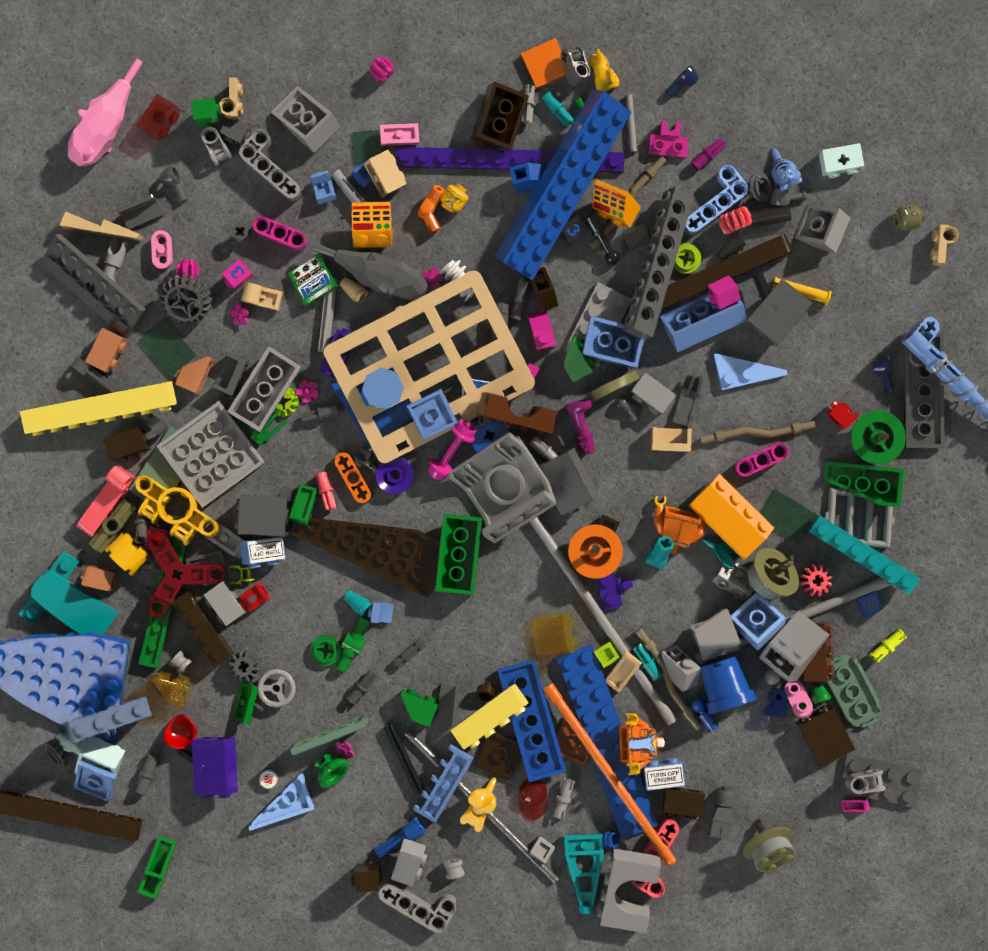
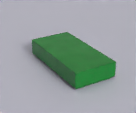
M299 484L288 518L289 521L308 525L318 488Z

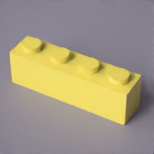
M514 684L453 728L451 732L463 750L468 747L473 749L481 743L479 741L480 738L483 736L488 738L496 732L494 730L495 727L500 725L502 728L511 721L509 719L510 716L515 714L517 717L526 710L524 706L528 704V701L516 684Z

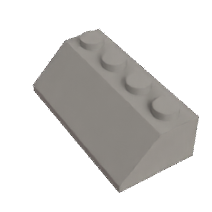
M268 346L227 412L261 432L298 374L301 366Z

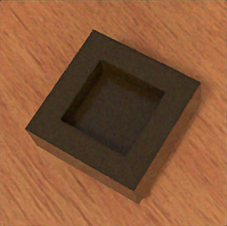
M602 514L597 525L605 526L616 532L620 522Z

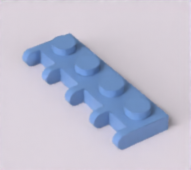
M452 744L448 747L454 753L450 761L448 762L445 759L440 761V764L445 767L440 778L436 775H432L430 778L436 783L431 793L425 790L421 793L427 799L423 807L418 805L413 807L414 811L434 823L438 820L474 758Z

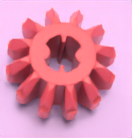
M744 206L728 212L718 219L719 226L724 234L735 232L753 222L750 211Z
M811 564V570L805 567L804 571L807 574H800L801 578H805V581L800 582V585H806L803 591L808 592L810 590V596H814L815 593L817 596H822V591L828 593L829 591L826 586L832 587L833 585L828 582V580L833 578L832 575H827L830 570L828 568L823 570V565L821 564L817 568L815 564ZM815 576L820 578V581H817V585L813 583Z

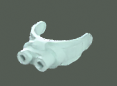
M67 732L64 734L59 733L56 737L64 751H72L75 754H81L82 747L86 742L85 739L76 742L70 741Z

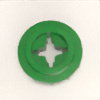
M330 635L319 636L313 641L310 653L317 664L329 666L339 659L341 645L336 638ZM328 642V649L334 652L328 653L326 658H324V652L318 650V648H324Z

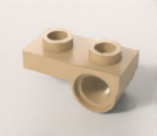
M229 78V98H223L219 102L222 115L226 119L240 120V115H243V104L240 103V96H243V85L240 84L237 78ZM228 105L233 106L231 112H225V108Z
M941 224L936 227V230H933L932 241L935 242L934 249L931 250L930 254L933 266H941L946 263L947 246L958 239L956 228ZM944 232L950 235V241L945 240Z
M246 282L241 302L279 311L283 292Z

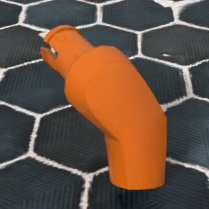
M438 185L432 187L418 210V217L421 220L423 219L430 234L441 229L434 216V211L445 190Z

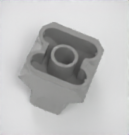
M727 608L706 621L690 626L703 661L713 660L715 657L731 654L740 649V641Z

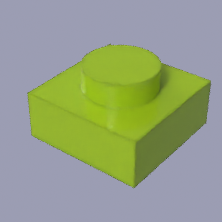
M610 641L593 651L603 668L620 658Z

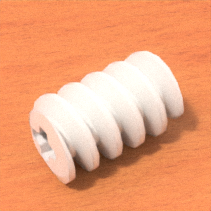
M461 260L450 261L440 271L441 275L446 273L445 280L451 279L453 281L467 274L464 273L465 265L459 267ZM472 287L460 293V297L467 296L465 302L475 294Z

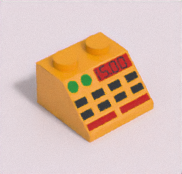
M599 180L595 181L592 208L597 212V216L605 221L610 219L619 227L625 225L630 228L641 209L639 204L629 192Z
M390 202L352 203L353 248L392 247L393 232Z

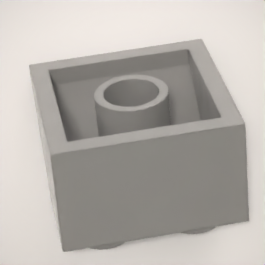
M808 203L794 239L820 250L836 253L851 217L840 208Z

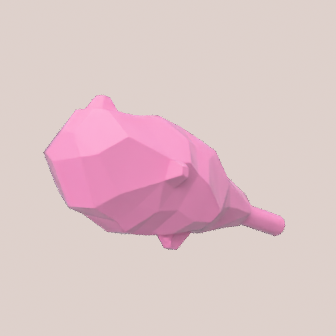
M136 58L124 79H119L106 93L92 99L86 110L79 109L77 111L81 119L69 139L68 157L79 167L96 163L106 152L112 150L111 146L124 117L126 103L131 90L130 83L143 64L139 59Z

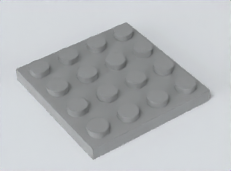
M220 401L157 445L159 451L202 508L265 463Z

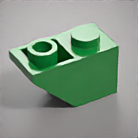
M577 333L571 339L564 362V368L572 382L593 373L596 364L594 358L582 354L584 340L579 338Z
M411 688L403 689L401 697L411 720L430 727L439 704L435 702L436 698L425 695V697L417 695L418 691Z

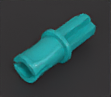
M551 91L542 97L541 100L552 111L551 114H555L564 126L567 127L574 121L572 116L563 107L564 104H560Z
M639 644L633 648V652L639 661L642 662L641 668L644 667L651 680L655 681L663 674L655 665L654 658L649 656L643 645Z

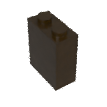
M821 706L817 709V713L806 718H800V721L796 723L816 763L820 767L856 750L837 712L832 706Z

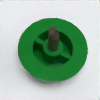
M882 410L870 411L862 415L855 422L851 432V442L856 454L871 464H885L896 459L902 452L906 440L905 430L900 420L893 414Z

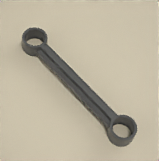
M80 356L71 364L74 369L89 378L106 393L123 391L98 372L92 365L86 363V360ZM141 411L134 413L149 428L161 436L169 427L152 413L141 415Z

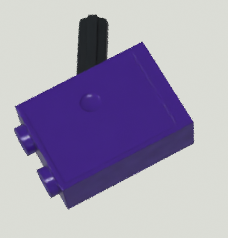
M200 737L192 740V749L189 747L176 749L179 755L193 764L194 794H202L204 798L214 797V795H218L219 798H228L230 794L238 792L235 737Z

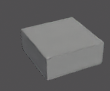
M538 836L528 853L543 864H546L555 846L541 836Z

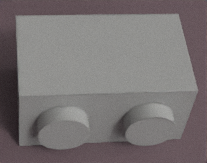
M646 372L630 391L635 401L640 404L643 401L648 405L647 409L655 415L657 413L663 414L676 396Z
M222 581L204 594L206 598L204 600L210 609L213 608L217 613L216 618L222 625L228 626L248 612L243 609L239 598L226 581Z
M404 838L391 880L413 887L415 879L419 880L422 868L419 867L420 865L424 866L427 854H424L426 845Z

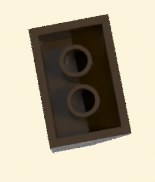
M495 81L489 84L471 140L489 147L511 151L529 95Z

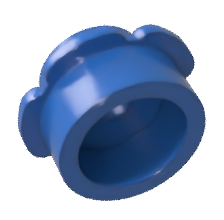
M611 830L605 832L603 835V845L605 848L612 850L618 847L619 836L616 832Z

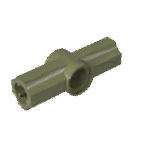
M123 498L110 517L104 520L103 526L90 541L89 545L94 550L103 554L105 552L104 549L123 531L125 524L138 507L128 499ZM112 521H115L117 523V529L115 531H112L110 529V523Z

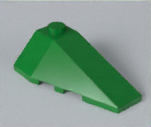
M826 461L824 481L880 506L898 508L901 506L906 477L905 469Z

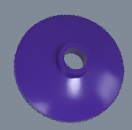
M399 456L388 463L380 462L377 466L375 477L377 484L383 491L390 494H400L411 486L414 479V471L411 464ZM392 472H397L398 477L396 479L391 478Z

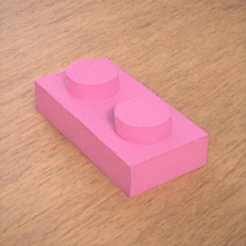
M418 123L379 126L381 146L419 144Z

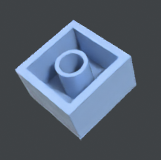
M757 592L730 616L735 630L757 651L785 626L786 620L772 604Z

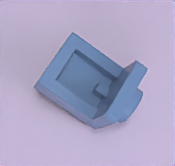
M328 171L310 175L318 205L337 199Z
M374 602L373 606H369L368 617H371V622L391 623L394 605Z

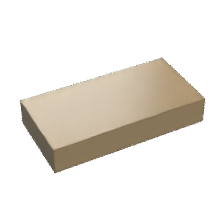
M626 651L605 679V682L620 693L642 662Z

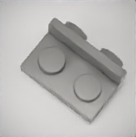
M734 561L733 569H729L722 564L717 575L712 580L719 588L729 591L734 597L746 600L752 595L754 590L748 583V569Z

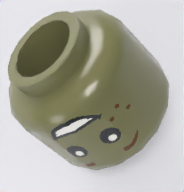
M915 204L900 206L893 214L894 225L901 231L917 229L921 225V221L924 220L923 211Z

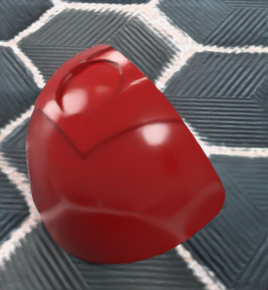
M183 714L176 715L167 724L163 740L172 748L185 749L196 738L197 728L194 722Z

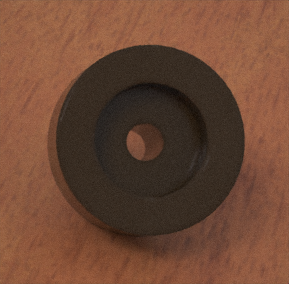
M486 681L484 684L477 686L475 696L482 701L490 702L494 699L496 691L491 687L492 683Z

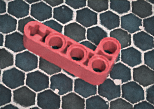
M114 466L106 476L105 480L108 482L79 520L76 527L93 538L103 526L104 520L109 518L110 516L108 515L112 514L119 505L120 499H123L127 494L131 483L135 481L136 477L123 467Z
M671 817L663 818L655 830L668 848L679 832L677 822ZM672 824L673 829H668L667 831L665 826H670ZM649 840L641 853L659 856L656 848ZM658 878L657 882L660 884V887L655 891L650 889L654 883L631 881L635 887L651 897L659 898L664 894L665 887L660 878Z

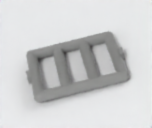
M832 487L829 489L828 508L824 518L834 524L836 495L847 496L845 531L853 536L855 497L860 496L842 488ZM866 500L864 540H859L871 548L888 549L891 543L892 524L895 522V517H892L893 507L885 506L883 541L872 540L874 503Z

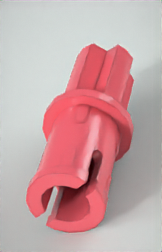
M322 472L314 475L319 488L318 494H321L325 510L335 509L336 504L332 494L333 488L330 487L327 473Z

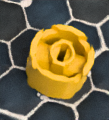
M128 532L125 534L120 533L118 538L104 550L106 553L111 551L109 556L124 571L131 570L129 574L133 576L139 567L149 560L147 556L150 553L143 546L137 547L134 544V537Z

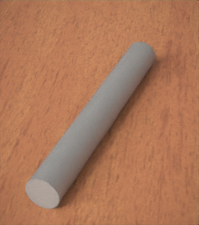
M631 94L625 95V105L632 112L627 119L629 152L634 153L637 152L633 97Z

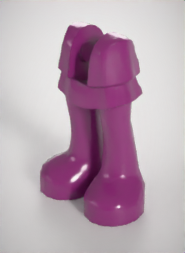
M584 399L567 403V410L577 431V435L574 436L577 441V448L583 454H592L595 450L594 439L584 418V412L592 407L591 400Z

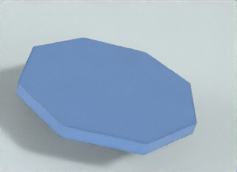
M379 368L366 375L362 391L369 405L386 409L400 401L404 386L396 372Z

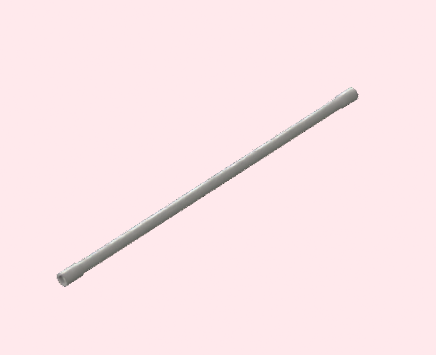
M536 517L529 521L621 657H623L626 651L630 653L539 518ZM639 667L634 676L656 706L658 713L667 726L673 724L677 720Z

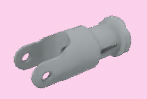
M112 239L103 269V272L114 282H116L117 271L121 268L128 248V243L124 241L120 250L115 254L117 239Z

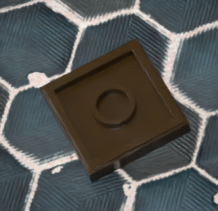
M495 732L488 738H485L475 766L511 779L521 755L518 741Z

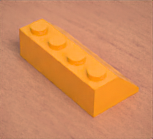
M720 474L712 479L689 504V507L743 560L774 529Z

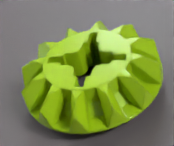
M683 243L679 246L674 269L681 274H690L700 266L701 254L694 245ZM688 251V258L694 261H688L683 266V260L678 257H684Z
M288 388L283 396L285 399L291 400L285 403V409L282 404L277 405L273 412L275 413L278 408L281 409L277 416L286 417L296 411L299 400L296 392L291 388Z

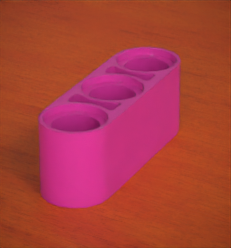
M262 216L257 217L253 222V229L261 237L296 251H302L307 247V238L298 230ZM267 223L266 230L259 231V225ZM284 230V237L277 238V231ZM302 237L303 242L300 245H294L295 238Z
M777 443L737 461L734 465V472L740 477H746L787 458L789 453L788 447L783 443ZM776 447L782 449L781 457H777L774 454ZM759 455H763L765 457V463L763 465H759L757 463V457ZM741 463H745L748 466V471L745 474L739 470Z

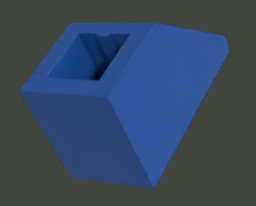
M528 162L510 167L512 185L519 194L533 191L548 165Z

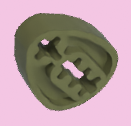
M636 370L593 390L587 396L591 403L639 380L640 377Z

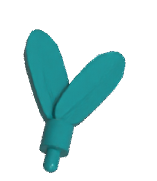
M703 539V542L707 543L706 546L714 548V552L725 567L729 569L734 568V561L729 554L737 553L727 543H717L711 539Z

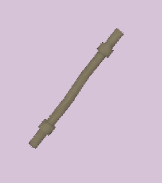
M661 156L652 166H649L644 171L645 174L632 186L629 193L633 198L649 179H653L658 174L657 171L666 162L664 157ZM612 220L603 231L606 239L617 226ZM597 236L589 244L593 250L600 244Z
M815 421L802 424L798 422L791 424L789 427L771 431L750 427H742L724 432L720 430L714 432V434L700 437L701 444L714 441L718 443L725 441V439L745 434L765 438H774L787 434L796 435L802 433V431L816 428Z
M639 628L635 633L642 641L645 650L650 652L660 666L669 694L681 709L683 717L689 720L695 730H699L702 727L694 716L692 708L686 705L676 691L674 683L669 678L663 658L655 648V643L647 637L642 628Z

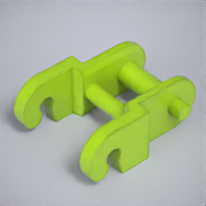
M241 565L229 566V568H238L240 570V580L230 582V585L242 584V581H248V583L254 581V579H251V569L254 568H250L249 565L243 568ZM247 569V579H243V570Z

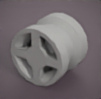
M180 651L169 662L168 666L175 668L176 673L181 675L192 663V660L186 658L184 653Z
M461 858L443 862L447 870L446 879H456L465 875L461 867L463 864Z

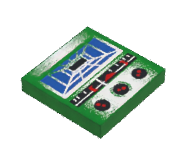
M320 253L288 273L304 305L307 307L339 287Z

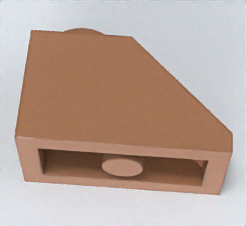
M207 356L183 366L176 373L175 385L200 395L214 359Z

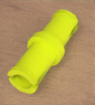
M897 629L887 640L884 639L882 644L870 653V656L879 663L890 652L893 653L895 648L907 639V636L900 629Z

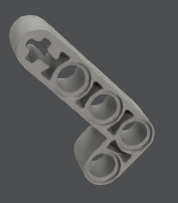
M263 129L254 131L239 150L241 158L286 199L292 202L298 201L302 196L299 185L264 155L271 146V137ZM265 136L266 141L260 144L257 142L259 137ZM249 150L254 151V154H253L252 157H250V158H246V157H245V154H246L247 151H249ZM262 163H268L266 170H259V166ZM277 175L283 176L280 183H274V178ZM286 185H288L292 190L295 189L296 193H290L286 188Z
M391 881L384 882L379 891L381 901L435 933H440L446 928L456 910V899L450 894L443 895L436 907ZM391 889V893L386 895L385 891ZM407 898L410 903L402 905L400 899ZM445 901H449L453 906L447 909L442 904ZM423 908L427 913L419 915L416 910ZM440 918L443 923L436 925L433 923V920Z

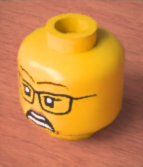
M459 184L456 186L448 185L440 198L441 206L451 213L460 212L468 201V195L465 193L466 189Z

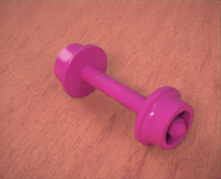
M461 419L457 425L452 426L451 430L456 435L455 440L441 460L432 458L429 462L428 473L433 478L439 481L445 480L449 476L448 472L452 471L448 463L462 441L472 443L475 440L474 435L477 429L472 423Z

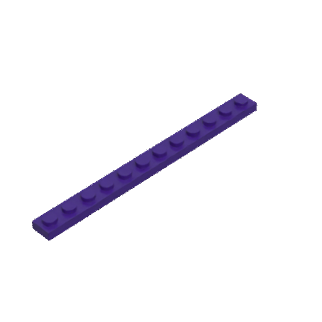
M396 147L395 159L397 167L510 170V167L528 162L549 165L556 151ZM608 152L597 172L623 173L624 152Z

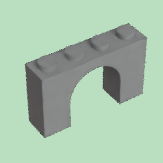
M613 849L612 856L608 857L607 868H610L609 873L605 872L604 876L606 888L601 891L600 900L603 903L602 906H598L597 917H600V926L647 933L650 919L649 905L624 901L616 894V890L621 884L632 880L657 884L661 868L660 856Z

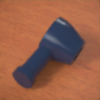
M692 65L688 66L673 85L665 91L671 98L683 84L692 87L698 81L699 77Z
M882 356L872 362L874 374L883 375L884 392L894 391V388L892 387L888 356Z

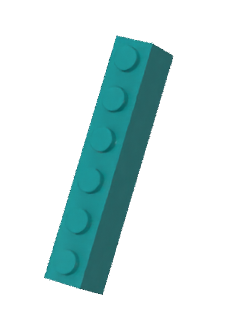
M820 515L815 517L807 530L812 535L907 594L912 593L921 579Z

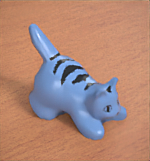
M772 148L771 152L775 164L773 165L771 175L774 186H779L780 191H784L789 186L802 182L801 173L792 161L783 159L779 152Z

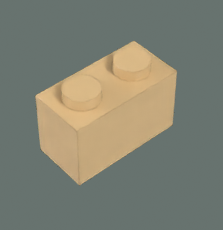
M389 150L368 159L364 163L381 198L400 190L406 185L405 176L399 171L396 159L390 154Z

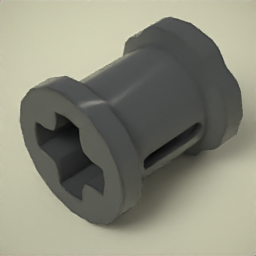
M237 223L232 227V236L239 243H246L251 238V231L245 224ZM239 230L244 232L245 235L243 237L239 235Z

